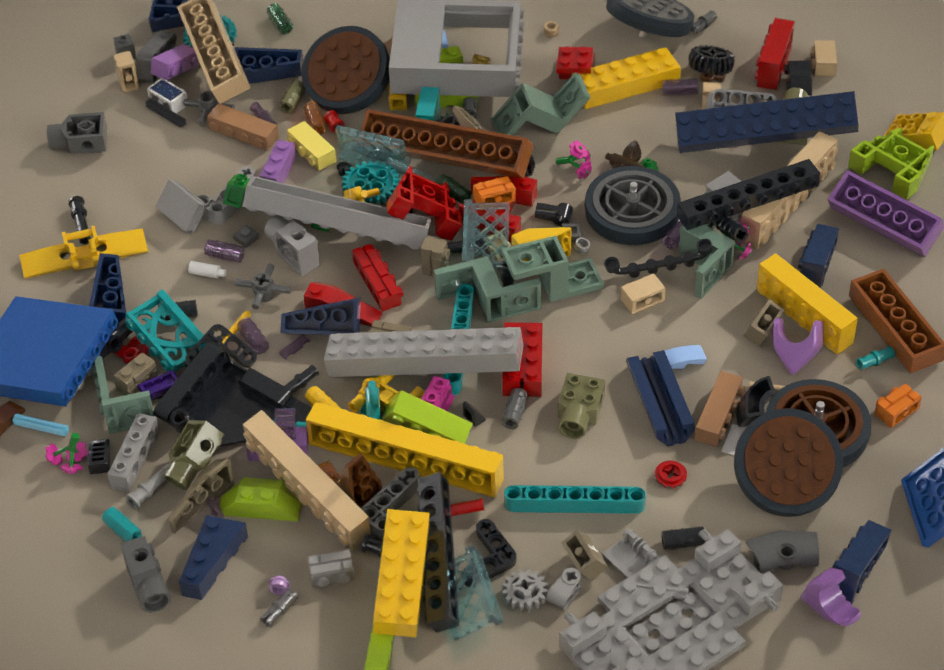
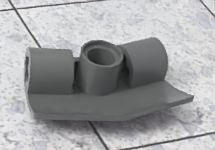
M781 530L745 541V544L754 554L755 568L761 574L778 568L790 570L795 564L815 567L819 565L817 532Z

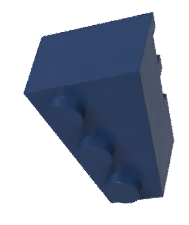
M153 0L148 19L151 31L157 32L185 26L177 7L189 0Z

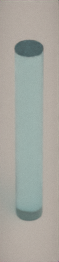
M391 157L386 162L405 172L409 168V165ZM412 167V173L437 183L438 178Z

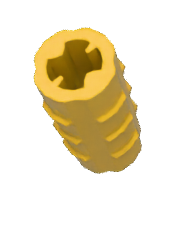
M312 386L305 394V399L311 406L317 402L341 409L318 386Z

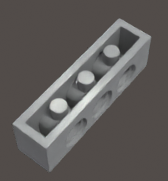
M137 414L108 472L111 489L131 492L159 434L156 417Z

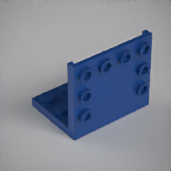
M944 447L901 479L921 544L927 548L944 537Z

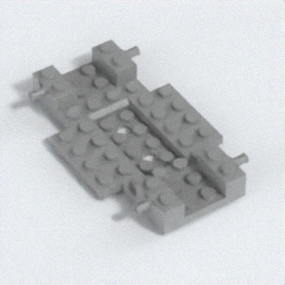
M703 529V531H700L699 536L702 537L705 543L695 549V559L678 569L664 555L600 594L598 602L608 613L599 617L595 612H592L579 620L571 611L566 613L564 618L570 623V626L559 633V648L579 670H709L746 646V641L735 630L736 628L767 608H770L772 612L779 609L780 606L777 602L781 600L783 584L770 571L762 575L741 553L742 542L729 529L714 537L706 529ZM635 582L656 585L654 586V588L636 586ZM665 586L688 588L689 591H692L688 593L686 599L683 598L675 603L668 604L664 610L657 614H652L648 620L634 625L632 630L627 631L629 626L674 599L673 595L678 592L666 590ZM684 610H690L694 615L691 618H686L681 613ZM657 631L660 637L658 639H651L648 633Z

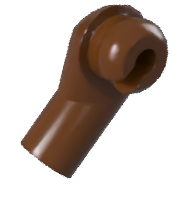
M701 73L700 79L702 82H711L713 80L724 82L726 74L717 76Z

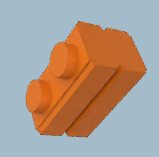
M508 176L473 185V198L481 210L515 201L516 189Z
M906 383L899 388L894 387L885 398L882 396L876 401L875 416L881 421L883 420L890 428L894 427L920 408L921 395L913 391Z

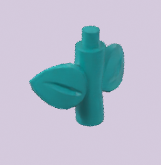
M369 381L368 387L365 389L366 402L361 408L360 413L380 420L379 388L376 387L375 381Z

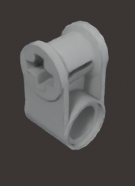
M575 568L564 570L556 583L549 589L546 600L563 610L568 609L581 589L580 572Z

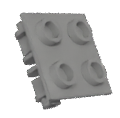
M629 529L623 532L624 538L602 553L626 578L661 558L641 537Z

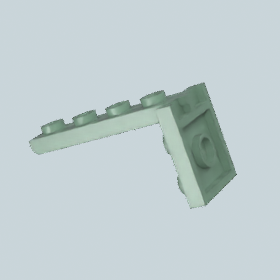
M98 356L95 364L92 365L93 375L98 376L94 378L96 389L100 388V390H96L98 401H102V403H99L101 415L105 414L109 434L130 430L138 413L154 416L149 390L110 399L103 360L101 356Z

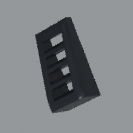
M110 439L89 441L88 469L90 474L109 472Z

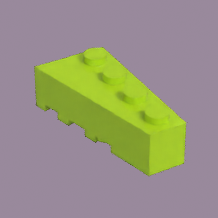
M402 390L389 400L382 420L388 423L420 430L434 436L438 435L463 444L466 443L473 424Z

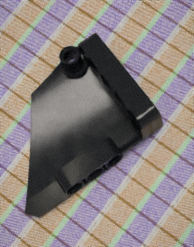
M209 342L157 403L153 414L173 426L180 434L188 420L207 421L224 433L220 445L223 446L246 442V438L243 435L245 433L243 424L261 410L272 421H287V419H291L292 421L306 422L312 407L294 398L291 391L278 382L252 368L246 370L231 360L228 351Z

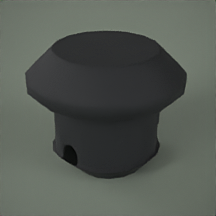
M345 161L338 163L339 175H345V171H350L352 165Z

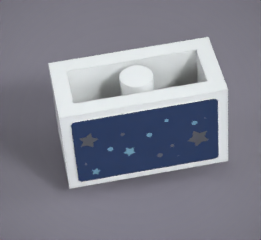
M161 78L147 88L149 98L154 99L175 113L186 107L184 106V99H187V93L165 79Z

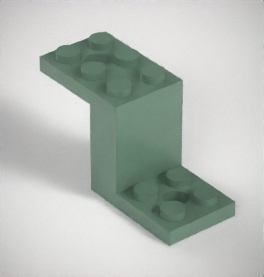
M574 73L554 97L522 83L491 118V122L495 132L514 135L526 120L558 134L591 97L581 75L578 73Z
M715 222L690 230H686L682 225L679 230L680 241L678 246L680 256L685 252L698 253L697 242L703 238L709 239L713 246L710 254L703 259L695 261V264L699 265L695 272V297L702 299L733 266L735 241L713 230L716 227Z
M557 236L502 249V255L513 279L518 280L538 275L550 302L604 289V283L592 258L569 263ZM526 258H527V259L530 260V261L525 262V261H522V259H526ZM581 276L583 279H577L575 277Z
M488 256L434 270L435 296L437 301L456 296L457 288L461 284H470L474 288L475 297L487 323L541 309V282L539 278L502 287Z

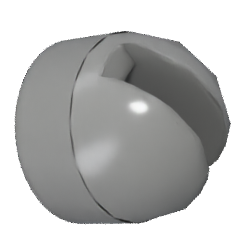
M578 238L574 245L576 252L586 253L590 247V242L586 238Z

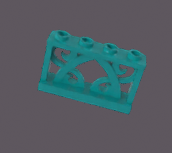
M163 289L157 292V295L126 313L125 324L127 328L137 334L140 343L145 344L149 348V352L154 358H158L165 371L173 370L176 373V371L184 367V360L187 356L185 349L194 347L204 336ZM159 305L155 313L149 311L153 307ZM141 315H148L152 317V320L142 318L146 324L141 325L137 318ZM165 316H169L171 320L165 321ZM158 322L164 326L177 325L178 329L175 333L176 342L157 338L156 329ZM180 334H185L186 338H183V337H182V341H181L180 338H179V335H180ZM203 343L200 345L201 350L207 343ZM177 350H181L182 357L178 360H172L168 355L173 353L176 357Z

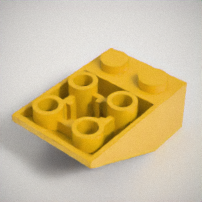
M944 112L899 114L895 117L884 136L888 135L892 130L902 128L901 136L926 150L933 145L934 151H938L944 141Z
M571 228L526 229L512 235V246L557 236L567 257L571 255ZM526 258V259H522V261H525V262L530 261V260H528L527 258Z

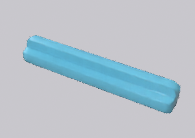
M15 414L12 420L13 424L64 437L69 432L68 425L26 415Z

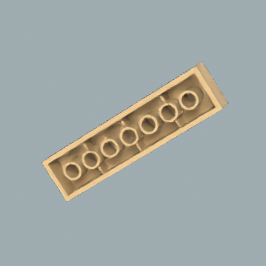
M189 0L178 6V11L207 82L218 102L221 104L250 89L251 87L212 0Z
M819 131L787 166L810 159L820 172L819 182L823 181L827 173L836 166L835 157L838 153V140ZM816 187L744 211L741 216L742 224L746 223L750 227L748 239L744 243L748 244L750 242V246L759 249L762 244H766L769 237L777 232L779 226L787 221L789 215L797 210L798 205L802 201L804 202L808 194L814 191Z
M262 410L243 424L245 432L243 435L247 441V448L252 453L256 452L259 455L260 461L265 466L269 465L272 468L271 471L275 477L281 478L285 482L284 484L290 492L294 491L298 495L299 501L304 506L308 505L311 508L312 514L317 519L321 518L325 522V527L331 533L335 532L338 535V539L343 546L348 545L353 550L363 542L366 534L371 535L369 517Z

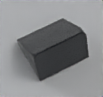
M466 401L463 402V415L469 422L473 423V426L476 427L486 421V418L475 407Z

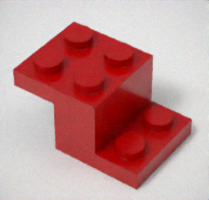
M559 47L556 74L559 75V79H570L574 73L591 74V69L595 66L593 47Z

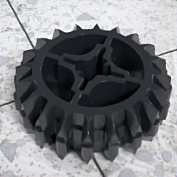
M699 45L691 49L688 64L699 73L717 76L725 75L732 72L735 56L729 50L718 46Z

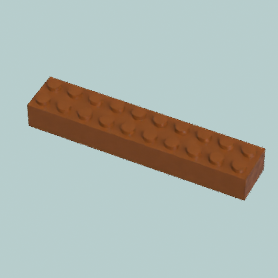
M371 109L366 110L357 142L362 147L369 150L521 179L525 177L534 146L524 137Z

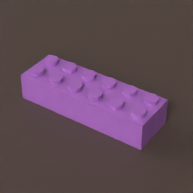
M849 170L845 172L827 199L830 208L923 257L927 255L944 229L942 218Z

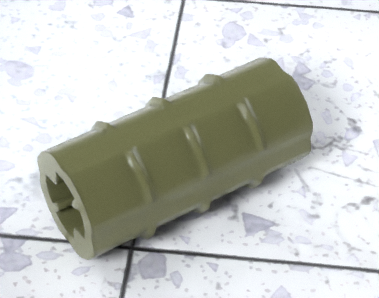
M293 80L288 86L287 91H285V95L281 98L279 107L284 113H292L297 107V103L300 101L305 90L302 81Z

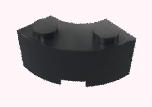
M810 60L787 61V64H784V75H787L788 81L786 82V91L790 88H800L806 91L808 96H812Z
M770 376L756 381L740 399L736 413L738 427L748 426L752 421L765 414V404L776 394Z

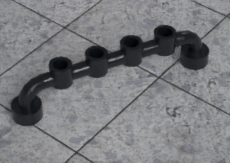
M703 238L697 242L698 253L685 252L682 256L678 257L668 255L663 260L655 261L654 259H649L646 263L638 265L632 262L627 267L620 268L619 260L616 257H609L605 260L604 266L608 273L617 275L629 274L630 277L636 278L641 271L647 270L649 274H655L658 268L666 267L669 271L674 270L677 264L682 263L686 267H692L695 261L703 259L710 254L713 246L709 239Z

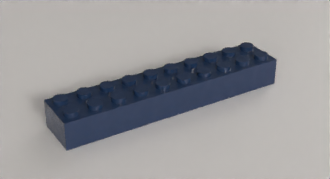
M855 91L675 113L680 153L813 138L819 131L829 136L858 132L859 127Z

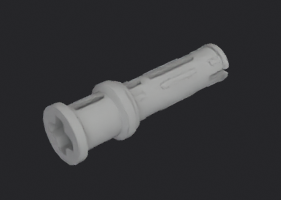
M170 461L147 482L139 483L135 491L125 495L127 503L133 509L140 508V504L145 499H150L153 491L166 481L163 474L171 463Z

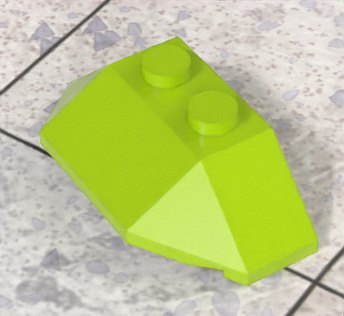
M244 477L221 496L217 514L220 516L298 522L302 505L296 495L287 489L283 480Z

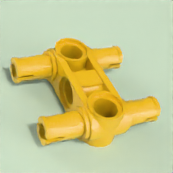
M381 375L377 378L365 379L362 382V388L358 391V395L348 403L350 411L357 413L366 402L365 389L368 387V382L375 381L376 387L379 388L380 411L385 413L389 400L398 393L397 390L387 385L394 379V375ZM416 386L409 394L421 399L424 395V390Z

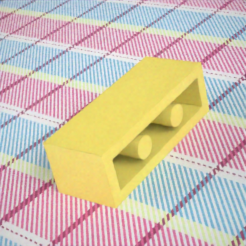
M305 121L287 130V142L294 143L299 155L306 158L309 164L318 171L336 162L335 148Z

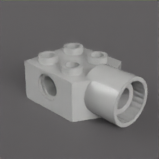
M276 215L267 222L264 229L265 235L273 241L279 257L298 274L304 276L319 266L318 241L315 236L310 235L302 225L297 224L294 220L289 222L281 215Z

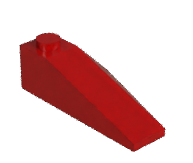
M310 282L304 294V304L306 309L357 297L334 285ZM361 300L360 324L372 327L374 320H380L382 312Z

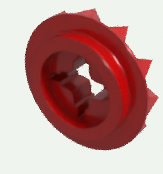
M664 461L656 467L655 478L658 484H663L665 488L671 486L674 489L675 486L681 487L683 482H686L687 470L684 465L677 461ZM674 471V476L668 478V475Z

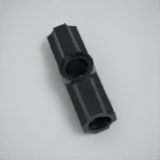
M126 317L118 323L108 342L102 348L99 354L102 360L109 353L118 352L122 347L123 341L134 332L127 328L125 324Z

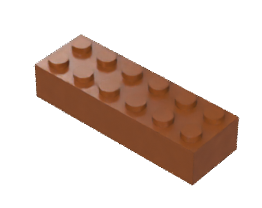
M884 268L851 280L849 297L885 343L894 349L896 357L910 374L944 360L943 340Z

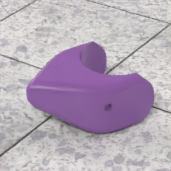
M776 318L774 320V348L791 375H795L821 350L824 330L822 321H814L809 336L802 342L794 343L785 334L783 319Z
M829 568L809 582L801 595V599L827 621L841 626H849L860 619L861 613L858 608L853 607L846 600L845 596L842 595V591L839 590L840 586L838 584L844 580V572L839 569Z

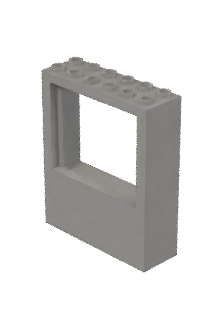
M398 0L389 62L390 93L420 94L423 86L439 88V95L510 97L520 86V80H517V78H520L521 68L518 66H521V43H523L522 32H524V21L521 20L524 19V8H521V1ZM443 27L508 28L506 65L440 63Z

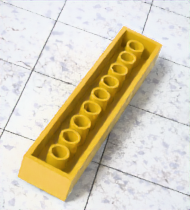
M315 402L306 418L309 445L354 458L361 453L368 462L399 471L413 467L419 471L420 477L440 472L449 481L451 486L496 498L504 481L503 455L495 451L491 452L477 446L466 445L459 441H452L438 435L434 436L420 430H413L402 425H395L384 420L370 418L363 414H356L345 409H338Z

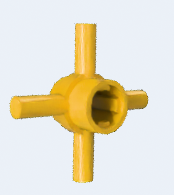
M359 186L345 190L343 194L344 198L365 202V198L380 195V190L375 188L366 191L361 190Z

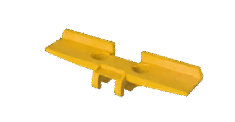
M93 225L91 229L67 234L62 232L64 243L20 254L19 257L25 279L74 268V271L97 267L100 253L119 255V258L148 252L143 228L97 236L95 225ZM89 236L94 237L89 240L88 245L75 247L74 243H68L70 240ZM106 245L107 249L100 252L97 250V247ZM68 252L70 254V257L66 260L60 258V255Z

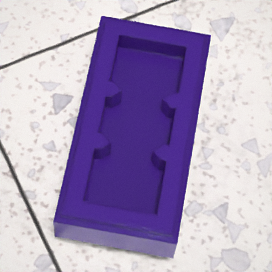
M171 370L137 385L140 392L149 390L150 398L153 400L166 394L178 377Z

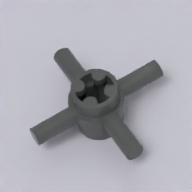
M210 90L200 93L199 100L184 99V106L199 107L202 112L198 121L200 126L205 125L207 115L219 103ZM221 103L222 105L235 109L234 104Z
M271 263L267 264L264 273L254 276L253 281L235 280V286L252 288L255 294L252 308L258 309L261 302L271 300L274 292L291 293V286L274 284L271 278L274 265Z

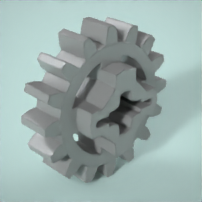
M519 569V574L511 572V578H505V583L502 584L503 598H506L507 605L512 603L513 610L519 607L520 612H523L524 608L531 612L532 607L539 609V603L545 604L548 583L545 582L544 576L538 577L537 571L531 574L530 569L526 573Z

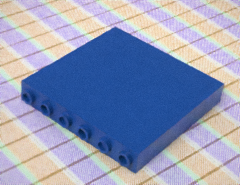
M15 296L0 319V396L66 407L118 325L113 309Z

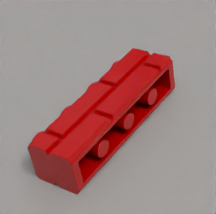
M370 243L362 248L353 249L352 260L378 307L383 312L391 307L395 308L402 304L401 297H403V291L400 286H396V279L393 273L389 274L386 261L382 262L379 249L375 250L374 246Z

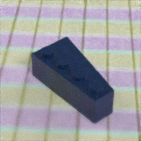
M235 47L234 49L249 84L302 76L304 61L302 49Z
M817 223L815 230H811L810 238L807 240L806 248H804L802 258L800 257L798 269H801L800 273L821 288L837 244L839 228Z
M100 253L89 306L113 309L118 323L126 317L127 313L119 255Z
M361 297L282 313L281 333L319 335L360 333Z
M206 515L179 580L182 596L199 600L204 598L216 582L218 574L224 571L227 567V562L239 551L238 547L247 540L248 533L245 522Z
M868 520L864 526L859 527L856 538H851L848 549H843L840 560H835L832 568L844 572L845 578L838 584L840 586L839 590L842 591V595L845 596L851 605L854 602L855 594H859L865 578L868 579L874 564L878 562L884 552L892 531L871 520Z

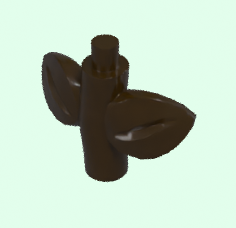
M634 140L629 143L622 155L607 153L605 159L612 165L608 170L624 166L644 167L637 163L642 155L638 142Z

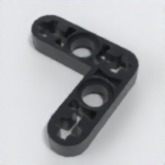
M216 324L207 331L187 354L184 365L187 368L190 365V359L193 360L197 353L199 354L201 351L200 345L209 342L228 351L230 357L243 367L249 368L253 366L257 355L252 348L221 324ZM221 331V336H214L215 332ZM228 336L225 343L223 344V338L225 339V337ZM233 341L238 345V349L230 350L227 344ZM240 349H244L242 353H240V355L238 356L237 354L239 353ZM251 355L250 360H244L245 356Z
M482 519L477 522L476 534L491 555L463 569L462 582L467 587L478 586L511 569L516 564L515 550L496 525L489 519ZM500 541L502 544L499 547H494L491 545V542ZM487 564L495 566L491 571H487L483 567Z

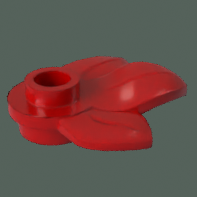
M134 336L126 346L122 345L121 349L116 352V355L122 358L127 365L139 354H148L149 348L145 344L140 343L137 336Z

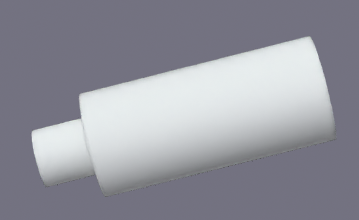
M191 261L188 267L189 274L218 279L220 276L225 277L227 272L221 269L219 265Z

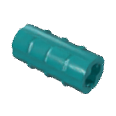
M110 507L103 513L102 521L125 542L142 537V531L136 524L132 523L129 518L125 517L115 507Z

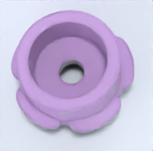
M275 576L269 580L270 591L276 595L284 594L290 586L289 581L283 576Z

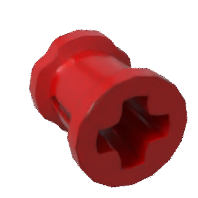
M331 110L324 115L323 120L330 126L331 132L339 133L344 129L345 123L338 118L336 111Z

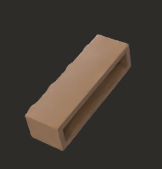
M219 103L207 115L209 129L267 151L279 138L278 126L276 124Z
M720 371L696 425V441L718 447L720 440H724L727 432L725 428L727 425L730 426L733 418L732 412L737 410L738 398L742 397L745 391V386L742 385L743 377Z

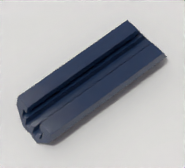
M665 351L653 352V356H650V358L644 357L641 360L639 356L627 358L626 363L656 438L667 446L686 443L695 431V425Z

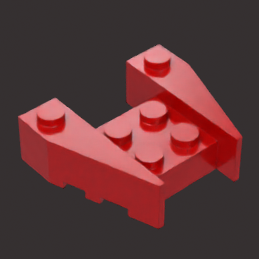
M409 166L387 201V213L394 218L404 220L411 208L419 209L427 215L435 217V234L440 238L450 241L453 240L462 227V214L460 210L455 208L456 202L449 195L450 189L447 183L444 181L442 185H439L412 173V167Z
M505 176L471 177V194H473L474 184ZM508 176L516 189L514 202L484 210L479 208L475 200H473L471 206L459 203L458 210L462 214V222L469 226L471 224L476 226L484 234L487 232L494 235L502 232L507 243L510 242L512 244V235L521 232V216L511 215L510 213L514 204L533 206L537 197V179L528 177L521 179Z

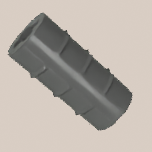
M521 388L511 390L502 418L503 426L508 429L519 427L528 397L525 390Z

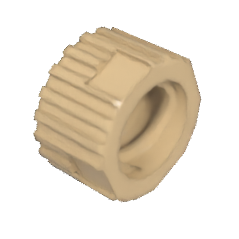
M553 21L547 22L544 25L545 36L554 37L558 35V24Z

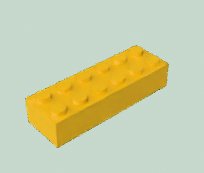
M667 47L592 67L591 74H580L591 97L583 107L589 109L680 83L681 67Z
M776 253L759 264L756 290L761 295H764L767 299L783 308L788 317L795 320L799 326L805 328L809 333H811L814 321H822L824 327L823 344L838 355L854 344L858 320L855 315Z
M387 509L373 618V634L405 637L417 636L429 530V513Z

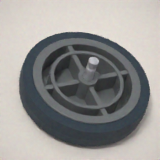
M607 0L606 9L613 17L626 25L640 30L639 36L645 38L646 33L666 37H683L689 34L693 26V12L676 0Z
M624 166L608 170L595 178L587 189L584 206L589 225L599 235L620 244L641 245L657 241L668 235L675 228L679 220L677 217V205L681 202V198L676 185L664 174L646 167Z

